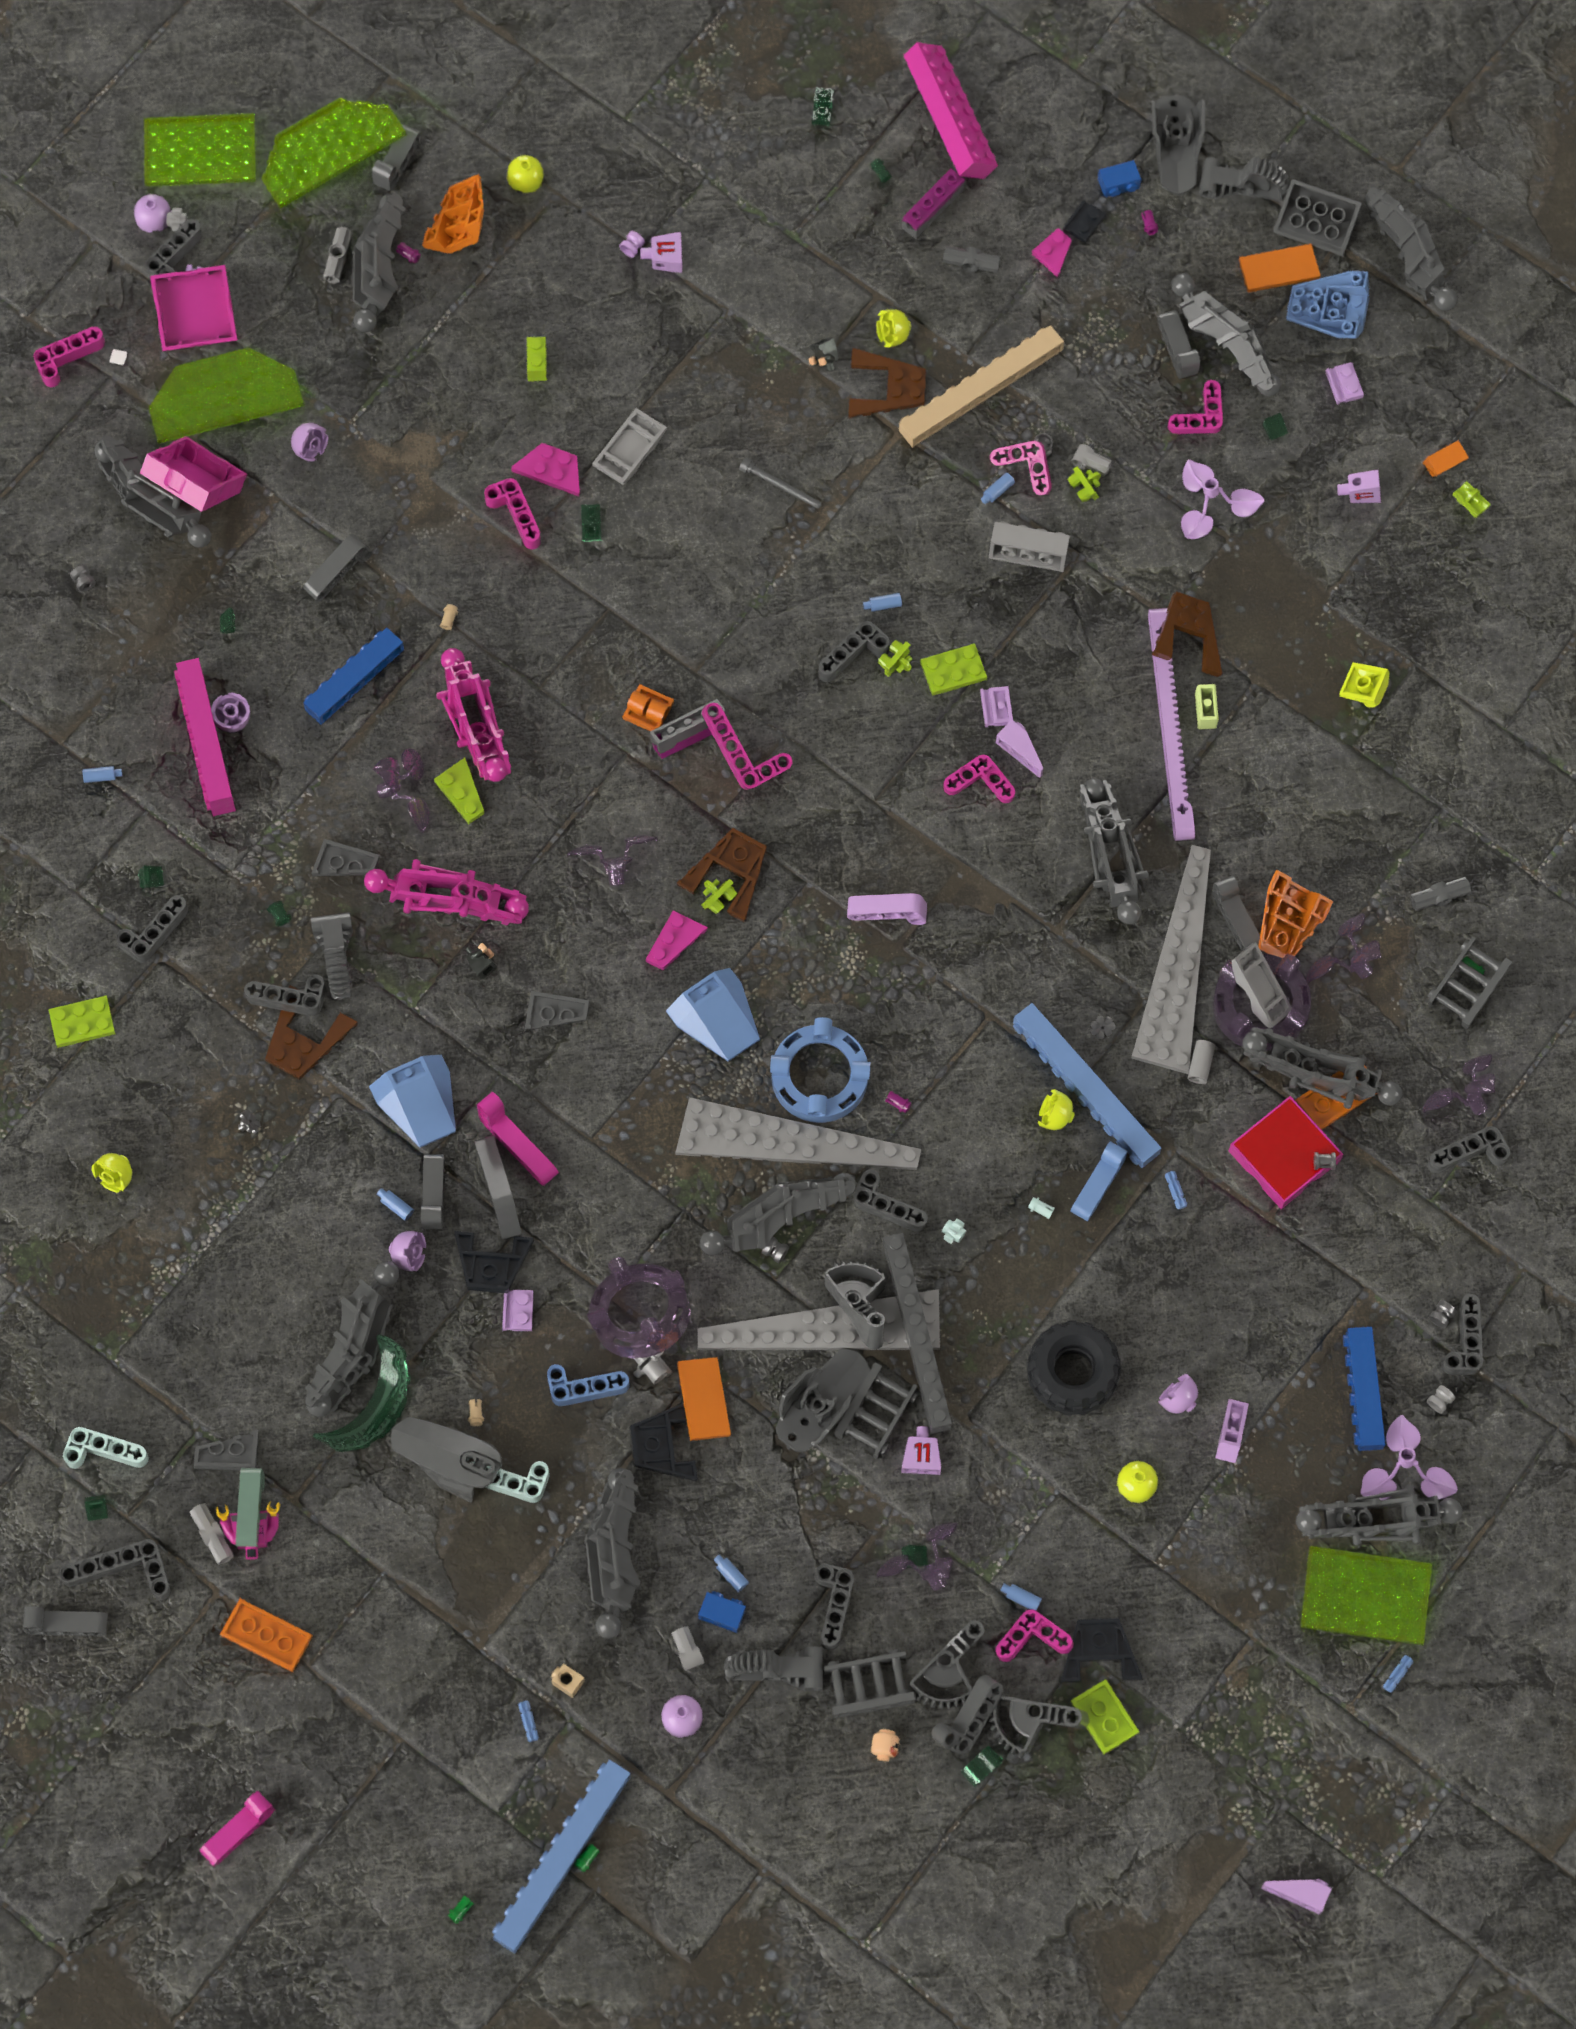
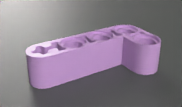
M919 894L865 895L848 898L847 918L851 920L906 918L909 923L914 925L926 923L927 903Z

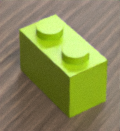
M527 337L528 381H547L546 337Z

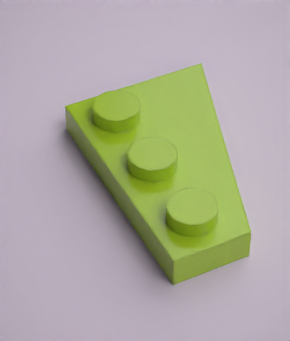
M465 758L434 779L436 785L468 824L484 814V809Z

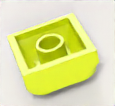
M1353 662L1339 695L1347 699L1363 702L1369 708L1376 707L1380 704L1387 689L1390 673L1385 668Z

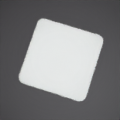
M114 349L109 362L124 365L127 352Z

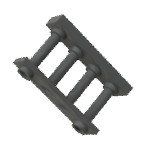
M1473 936L1470 941L1465 940L1460 948L1462 952L1439 986L1437 988L1433 987L1427 996L1430 998L1428 1001L1430 1006L1437 1000L1460 1015L1463 1020L1461 1026L1467 1030L1512 965V961L1507 958L1503 962H1497L1474 947L1473 944L1476 938ZM1469 952L1494 968L1493 971L1496 973L1492 978H1487L1462 962V960ZM1458 968L1483 984L1482 987L1485 989L1481 994H1476L1451 978V976ZM1448 984L1471 999L1474 1005L1470 1010H1465L1440 992Z
M875 1362L836 1428L835 1436L840 1439L844 1435H851L875 1448L874 1458L878 1459L880 1454H885L889 1446L887 1441L910 1403L914 1404L919 1393L916 1392L917 1385L915 1384L909 1391L884 1377L883 1373H881L882 1366ZM880 1383L905 1397L901 1407L899 1408L874 1394L873 1390H871L873 1385ZM870 1400L896 1416L889 1425L864 1411L863 1407H861L863 1402ZM860 1417L886 1433L879 1442L855 1429L854 1425L851 1424L853 1419Z
M900 1649L889 1651L887 1655L840 1663L839 1661L827 1663L828 1666H824V1674H832L837 1700L836 1706L832 1707L833 1719L914 1704V1691L909 1692V1690H906L900 1661L906 1659V1651L901 1652ZM888 1662L893 1663L898 1688L897 1695L888 1696L885 1691L880 1664ZM872 1666L878 1694L876 1699L871 1700L865 1697L860 1668ZM852 1669L857 1699L855 1703L848 1704L845 1701L840 1672Z

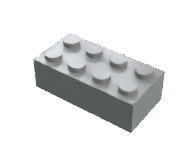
M1003 521L995 522L989 558L1063 572L1070 535H1066L1063 532H1048L1042 528L1032 529L1025 525H1010Z

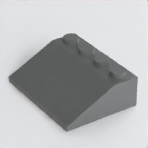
M1292 179L1273 232L1343 256L1363 204Z

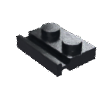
M1083 200L1065 223L1063 230H1067L1072 236L1086 243L1106 217V213Z

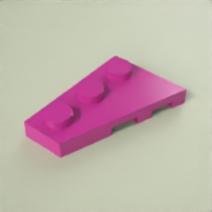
M672 911L649 952L646 962L664 970L680 956L681 952L688 946H691L701 934H704L708 927Z

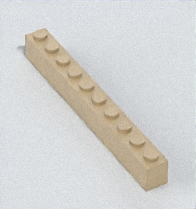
M1051 325L1040 329L1035 336L1026 338L1016 348H1010L1004 356L995 358L986 367H981L973 376L965 377L959 385L950 387L942 396H936L928 405L919 407L911 416L907 415L902 418L899 432L911 447L916 446L1061 352L1064 341Z

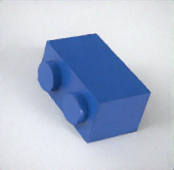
M1134 160L1100 169L1098 173V181L1104 197H1115L1120 193L1133 192L1140 188L1141 177Z
M712 1591V1594L707 1592L698 1614V1619L737 1633L746 1611V1606L740 1600L732 1598L730 1601L723 1598L724 1595Z

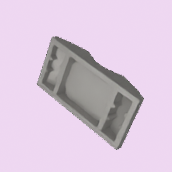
M635 408L592 465L624 485L637 472L647 455L655 449L666 432L667 427Z
M1254 942L1232 960L1236 983L1245 990L1249 997L1252 1012L1268 1028L1274 1027L1293 1009L1257 943Z

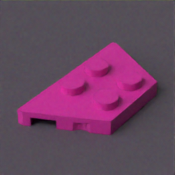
M541 443L511 468L512 472L578 497L580 495L577 455Z

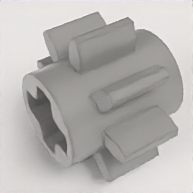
M173 208L172 212L167 213L166 223L167 226L172 227V231H177L187 221V213H183L182 208Z

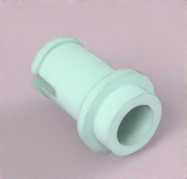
M1033 1197L1028 1206L1031 1212L1035 1211L1047 1217V1219L1050 1218L1054 1207L1040 1201L1039 1197L1037 1199Z

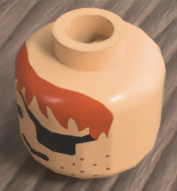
M880 1729L879 1732L873 1735L871 1752L877 1756V1760L889 1761L890 1758L897 1756L900 1739L895 1735L896 1732Z

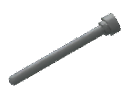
M745 457L739 470L745 474L747 472L749 474L753 473L815 508L822 506L820 501L756 467L750 458Z

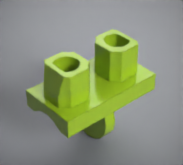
M1075 467L1073 469L1075 473L1067 480L1073 488L1080 484L1084 485V488L1077 492L1081 501L1084 503L1091 498L1094 500L1098 499L1099 496L1091 484L1099 487L1100 483L1098 480L1101 478V474L1099 472L1093 473L1089 469L1086 471L1088 475L1086 478L1079 467Z
M1467 481L1458 490L1453 492V496L1470 511L1473 517L1477 518L1491 505L1480 494V491L1474 489Z
M895 640L889 647V650L895 655L891 658L884 653L879 658L878 663L885 669L884 674L888 677L895 669L899 673L903 669L905 671L911 670L912 666L909 662L912 660V657L908 655L911 645L908 642L902 644Z
M715 879L713 882L706 880L704 882L706 889L703 891V894L705 896L710 892L712 894L701 906L704 909L709 908L715 914L719 913L724 908V905L718 898L723 895L729 902L737 895V892L731 886L733 884L731 879L725 881L718 889L719 880Z

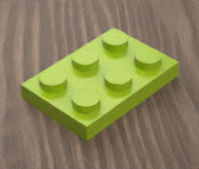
M975 643L920 659V664L932 696L987 680V675Z
M107 995L49 1009L57 1048L115 1034Z
M1106 1679L1071 1700L1074 1708L1085 1711L1088 1714L1089 1724L1086 1728L1103 1755L1139 1734L1137 1727Z

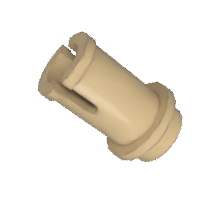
M448 604L444 607L443 611L445 613L440 624L441 628L452 630L455 615H458V608L456 606Z
M475 1399L469 1400L470 1417L468 1422H470L471 1426H481L484 1421V1417H482V1400L477 1399L476 1403Z

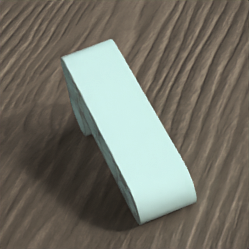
M77 1427L72 1430L63 1452L66 1464L73 1469L82 1466L87 1452L138 1468L144 1467L149 1459L146 1450L140 1445L83 1427ZM77 1436H86L84 1441L76 1442ZM100 1440L105 1442L102 1448L95 1447L96 1442ZM117 1447H124V1451L121 1454L114 1453ZM141 1453L142 1457H138L136 1460L134 1455L138 1456ZM78 1454L77 1460L69 1461L70 1455Z
M541 1461L535 1462L531 1466L527 1478L500 1469L497 1474L500 1480L485 1488L535 1503L541 1500L549 1479V1469L546 1463ZM487 1466L485 1470H489L491 1466ZM537 1469L545 1470V1474L540 1477L534 1473ZM513 1481L519 1483L516 1489H511L508 1485ZM530 1488H537L539 1490L534 1496L528 1494Z

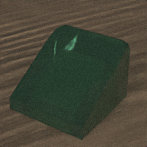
M1281 413L1264 419L1263 427L1271 441L1288 434Z
M228 608L220 616L221 633L235 632V615L232 608Z
M144 865L139 869L140 888L164 885L162 867Z
M106 1495L85 1498L84 1503L88 1521L108 1518Z
M908 1545L903 1547V1568L928 1567L927 1546Z

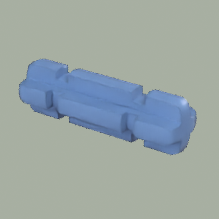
M1170 1171L1166 1173L1165 1178L1167 1183H1169L1168 1186L1173 1200H1176L1174 1202L1176 1208L1179 1210L1187 1207L1176 1172Z
M1403 1656L1400 1664L1398 1663L1389 1679L1384 1683L1383 1688L1388 1692H1393L1397 1686L1396 1684L1400 1682L1407 1672V1668L1412 1665L1413 1660L1409 1656Z
M529 1701L520 1702L518 1706L520 1712H522L521 1717L525 1731H527V1739L529 1742L536 1741L539 1737L537 1730H535L536 1726L532 1711H530Z

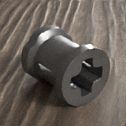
M1315 1152L1314 1170L1319 1168L1335 1170V1152L1331 1154Z

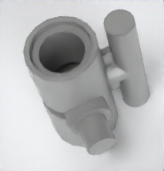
M641 1341L629 1351L630 1355L638 1363L637 1369L634 1372L637 1378L646 1374L653 1384H656L673 1373L661 1358V1355L664 1353L661 1347H657L655 1350L648 1341L646 1343Z

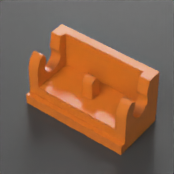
M1458 440L1428 456L1422 463L1430 475L1434 477L1467 460L1469 457Z

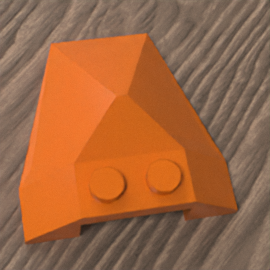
M479 174L450 186L440 204L442 209L439 215L435 214L433 217L435 222L432 228L429 227L425 232L422 243L424 248L450 254L478 242L484 214L481 176Z
M1276 870L1267 891L1258 947L1268 955L1285 964H1289L1303 947V942L1308 937H1311L1317 925L1323 923L1326 919L1333 901L1319 893L1307 890L1291 881L1292 878Z

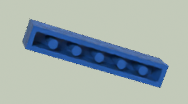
M388 628L379 631L369 644L366 643L362 646L356 656H351L347 660L346 665L338 668L328 681L320 684L315 693H311L305 698L303 702L305 711L322 725L404 650L403 642Z
M1372 1327L1348 1328L1346 1335H1343V1345L1347 1347L1348 1354H1345V1364L1349 1366L1350 1374H1347V1383L1352 1388V1393L1349 1394L1350 1405L1354 1406V1413L1351 1415L1352 1425H1356L1354 1444L1358 1445V1451L1383 1450L1385 1437Z

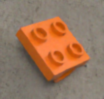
M639 684L637 690L633 691L628 700L623 719L648 731H652L663 725L674 704V699Z

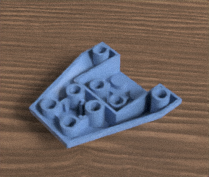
M1348 271L1292 286L1286 319L1337 338L1356 339L1363 332L1369 302L1368 271Z
M730 968L711 973L683 992L666 1010V1013L679 1029L726 1061H730L760 1040L742 983Z
M442 1055L421 1056L385 1072L369 1086L377 1105L419 1148L456 1132L450 1071Z

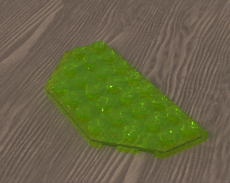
M338 98L276 134L273 149L270 151L267 160V168L261 180L281 209L406 136L407 133L388 105H373L371 102L359 100L353 102L347 101L345 98Z
M248 347L175 366L149 406V412L159 444L302 407L304 402L293 369Z

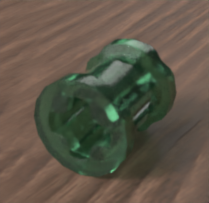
M282 901L274 902L267 908L268 913H271L276 920L275 924L277 927L287 924L292 919L291 915L287 914L283 908L284 904Z

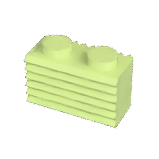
M1198 685L1195 692L1197 728L1215 729L1219 720L1216 685Z

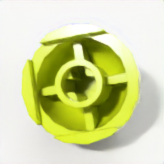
M522 155L511 161L507 170V180L514 190L529 193L540 187L544 172L541 163L536 158Z
M882 310L878 314V316H881L880 321L876 322L880 342L884 341L885 347L901 345L908 338L911 330L910 321L899 310Z
M1054 1089L1051 1090L1053 1094L1051 1096L1047 1095L1042 1103L1039 1116H1042V1122L1038 1121V1124L1049 1130H1060L1067 1123L1072 1122L1075 1113L1073 1112L1071 1099L1066 1094Z
M115 1153L103 1155L92 1165L91 1169L94 1177L97 1178L99 1176L102 1180L100 1184L115 1193H119L120 1190L124 1191L129 1185L133 1173L129 1160L125 1156Z
M1134 1461L1128 1463L1121 1469L1118 1475L1117 1486L1119 1492L1130 1502L1141 1503L1149 1500L1156 1492L1158 1486L1156 1471L1146 1462Z

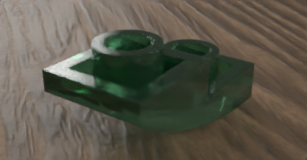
M816 87L812 124L830 126L834 89Z
M600 504L581 505L582 541H601Z

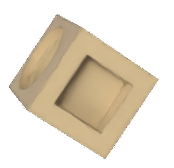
M564 1663L561 1668L557 1667L551 1675L553 1678L552 1685L572 1698L584 1683V1677ZM569 1675L572 1677V1681L569 1684H563L561 1678Z

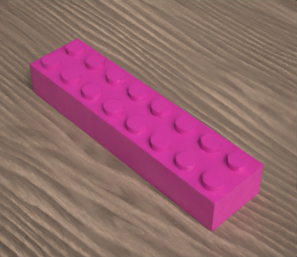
M917 42L903 56L959 176L984 179L998 165L994 154L988 146V141L981 131V126L974 116V111L967 101V96L960 86V81L953 71V66L949 62L942 46Z
M199 658L176 663L177 670L174 671L207 811L211 810L213 816L236 811Z

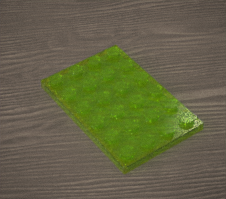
M254 113L144 118L145 186L256 182Z
M1309 1546L1300 1628L1423 1645L1432 1563Z

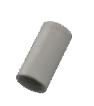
M1206 1040L1196 1041L1188 1074L1189 1081L1197 1084L1207 1083L1215 1050L1214 1043Z

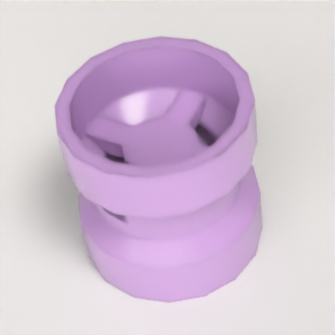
M630 231L627 239L619 245V248L627 256L634 257L638 252L637 249L644 245L645 240L637 232Z

